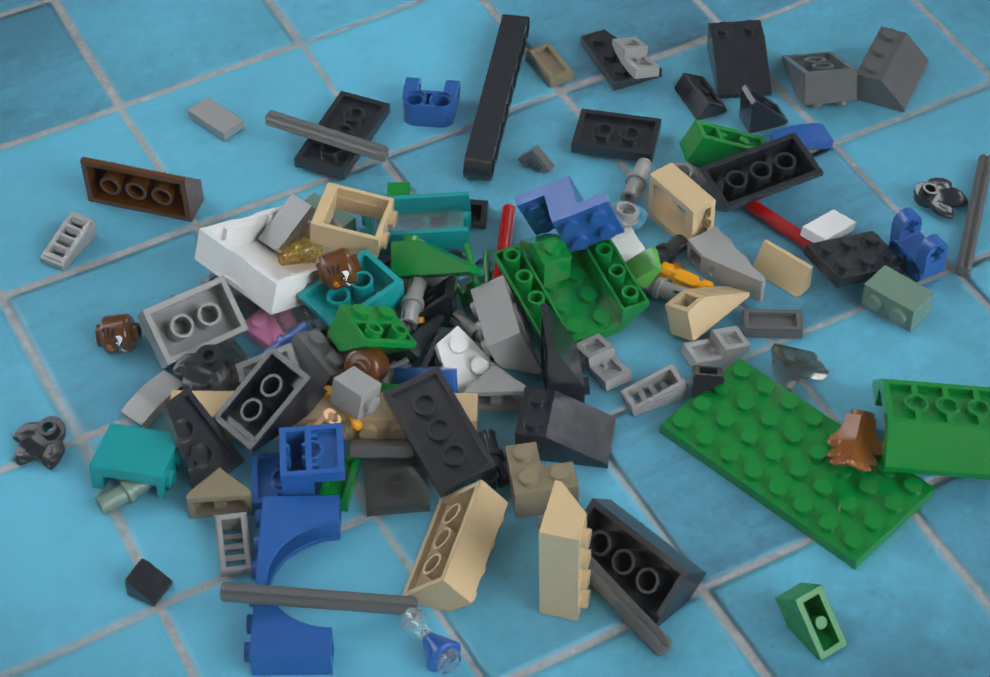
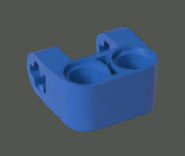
M406 77L403 89L404 121L412 126L445 128L452 125L460 101V81L446 80L444 91L421 90L420 78Z
M907 207L900 210L893 218L888 246L896 251L908 264L905 273L913 281L919 282L944 271L948 245L938 234L925 237L920 232L922 218L912 208Z

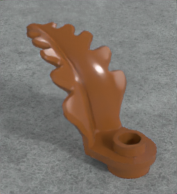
M851 409L850 414L846 413L844 424L828 438V444L835 447L827 453V456L832 458L829 461L834 466H851L863 472L871 471L870 465L877 466V460L873 455L882 454V445L875 433L877 419H874L875 414L858 409Z

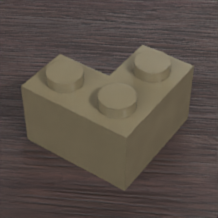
M536 442L505 446V470L509 477L508 484L516 518L542 515L546 511L555 480L562 481L578 502L579 485L573 461L541 466Z

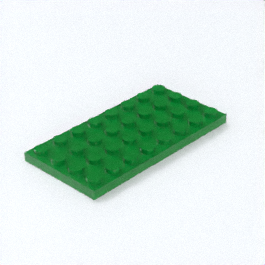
M741 358L723 371V384L693 396L660 424L659 433L853 569H856L934 496L935 487L917 475L884 471L882 454L873 455L878 464L877 466L870 465L871 471L863 472L851 466H834L829 461L832 458L828 457L827 453L835 447L828 444V438L842 425Z

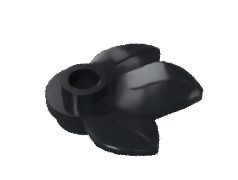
M931 178L928 182L916 184L913 190V199L919 206L931 208L934 213L942 217L952 219L954 217V207L968 204V199L964 193L957 188H953L952 182L945 178Z
M207 344L200 347L196 353L185 354L177 360L173 368L174 374L184 376V390L189 387L191 391H202L209 385L213 391H227L231 380V373L224 365L225 354L222 348L215 344ZM214 355L212 360H205L206 356Z
M49 416L42 419L39 423L29 422L18 428L12 436L15 441L20 443L15 451V459L18 466L40 458L49 470L55 468L65 452L63 440L66 435V426L64 422L58 417Z

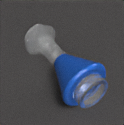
M408 609L401 616L402 628L405 631L413 630L422 640L428 670L431 672L439 671L441 674L452 672L457 668L462 659L460 643L433 633L423 622L425 613L421 609Z

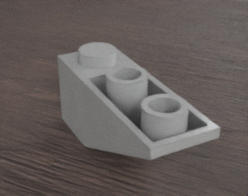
M718 227L688 239L686 260L703 278L721 286L727 285L749 292V298L758 302L764 301L766 287L764 275L749 263L747 256L740 253L733 245L731 239L725 236Z

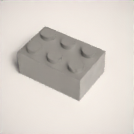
M224 275L144 309L137 316L162 370L175 365L177 360L185 354L196 353L204 345H220L249 330Z

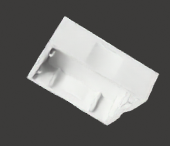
M282 206L257 212L246 218L228 220L200 228L194 259L218 277L224 275L229 285L270 315L304 305L297 298L296 294L320 279L316 264L320 263V256L336 250L310 243V220L307 221L282 255H279L263 244L258 237Z

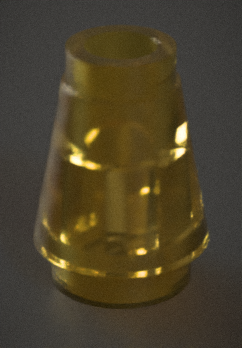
M309 235L277 249V258L282 266L315 263L322 255L321 245L310 243Z

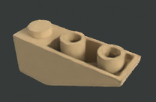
M727 285L684 289L665 304L671 334L695 341L750 296L749 292Z

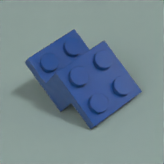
M569 175L515 196L517 207L535 235L548 233L556 229L570 253L583 250L589 245L611 239L625 232L622 221L605 192L583 200Z
M342 423L279 428L280 452L251 454L253 511L262 509L263 496L316 495V482L346 480Z

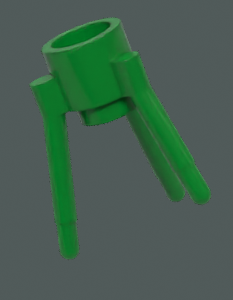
M464 243L466 259L474 264L469 243ZM487 248L483 250L484 283L491 281L489 250ZM471 275L472 282L466 285L465 292L458 281L456 283V291L460 297L463 307L468 306L469 310H471L470 303L474 302L471 289L483 284L478 280L477 275Z

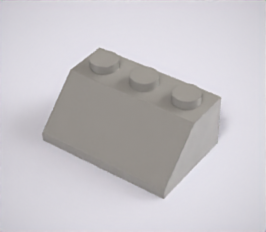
M502 275L471 289L474 302L470 303V307L475 318L479 319V321L475 322L481 338L485 339L481 341V346L486 357H493L498 367L533 374L543 372L526 315L504 276Z

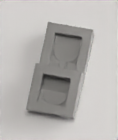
M636 36L612 39V45L619 60L632 77L640 79L659 76L660 66L647 57L648 46Z
M731 326L712 330L709 339L683 343L680 352L691 368L694 365L715 367L750 350L751 344L738 326Z
M599 333L577 343L579 355L584 354L586 369L606 392L632 380L631 370L615 357L614 346Z
M163 370L141 387L120 412L136 424L148 429L162 411L161 407L170 400L171 391L184 390L183 382Z

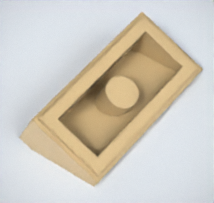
M769 240L763 241L753 267L760 271L767 281L794 297L801 296L811 285L813 266Z

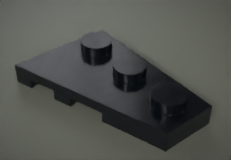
M605 29L581 36V46L614 91L662 77L661 67L659 69V76L640 79L632 77L622 65L613 48L612 39L618 38Z
M189 387L161 407L192 489L218 468L229 474L245 462L244 458Z

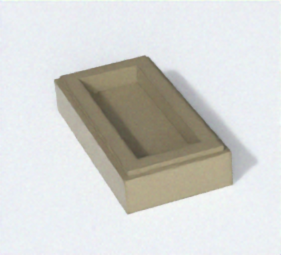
M550 43L526 50V58L550 88L574 80V72Z

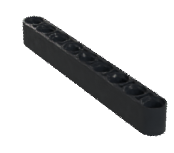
M502 15L464 158V178L491 181L493 178L529 35V16Z

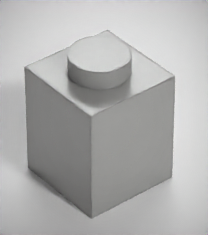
M353 366L333 378L330 403L352 418L360 420L367 414L375 412L381 401L379 397L382 384Z

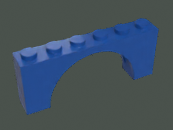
M340 495L263 496L262 509L256 510V528H260V534L254 535L253 541L254 554H258L257 561H252L251 578L255 580V584L272 585L273 579L281 566L299 551L318 543L341 540L342 511ZM249 604V607H253V614H247L246 618L247 635L251 634L250 642L244 643V662H250L252 676L333 675L334 639L332 627L313 626L290 617L278 606Z

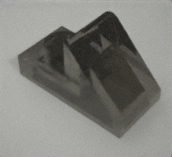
M774 343L771 347L773 374L778 382L789 391L796 386L801 378L822 381L829 373L824 364L812 351Z

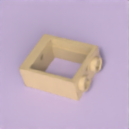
M671 162L650 174L648 216L672 237L681 234L688 240L714 228L716 200ZM673 200L686 211V214L672 203Z
M328 182L310 224V243L334 249L344 247L353 254H357L366 248L378 258L381 248H387L390 238L389 227L394 228L397 221L398 211H394L395 199ZM338 209L381 220L375 236L330 225L335 210Z

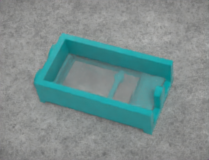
M469 191L386 196L395 199L394 211H398V217L395 227H389L390 238L387 248H381L379 254H391V241H402V236L405 235L420 236V239H423L425 242H430L446 251L448 249H463V252H465L464 243H469L471 249V205ZM361 215L362 225L365 228L360 229V232L375 236L381 220Z

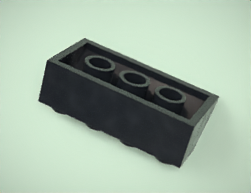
M794 132L699 167L695 183L716 200V211L728 212L823 176L824 172Z
M592 498L585 509L587 513V528L592 529L588 548L591 549V556L659 627L691 599L706 572L612 500Z

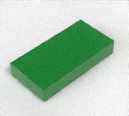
M344 454L346 480L322 482L318 495H340L341 511L348 512L361 466V458H352V456Z

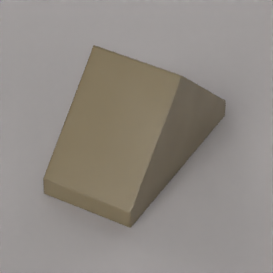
M218 468L188 492L186 496L190 519L212 518L214 515L247 512V516L254 515L251 490L221 468Z

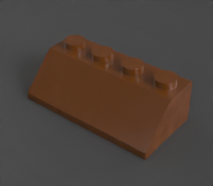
M82 157L80 159L88 201L192 222L204 201L201 179L94 158Z

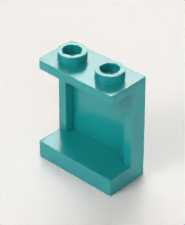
M110 423L89 464L92 488L104 490L109 479L114 478L154 485L157 489L158 498L165 499L169 488L175 486L177 471L180 466L183 467L171 433Z

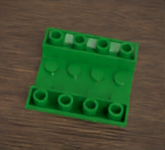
M612 239L602 240L589 245L583 250L571 252L570 278L547 286H543L520 244L492 252V257L540 341V304H547L577 343L598 333L604 338L620 333L649 306L650 301Z
M883 378L873 380L875 406L883 407L886 428L881 447L884 471L990 480V387Z

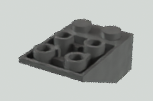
M328 326L295 333L290 342L293 344L300 369L323 388L325 386H332L333 378L344 372V362L350 353L338 350L327 334L330 328ZM386 354L390 365L394 360L389 354Z

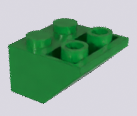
M340 304L327 332L340 352H351L355 349L369 348L381 349L385 354L414 349L417 345L408 329L396 316L394 310L385 305Z

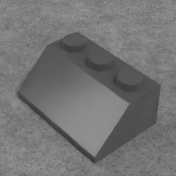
M881 26L857 71V100L900 112L906 110L929 64L928 58L907 33Z

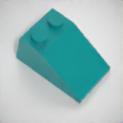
M365 248L357 253L362 271L357 272L358 280L354 285L333 291L328 285L323 287L321 280L318 279L296 295L305 306L330 327L340 304L385 305L396 311L401 307V300L405 296L403 280Z

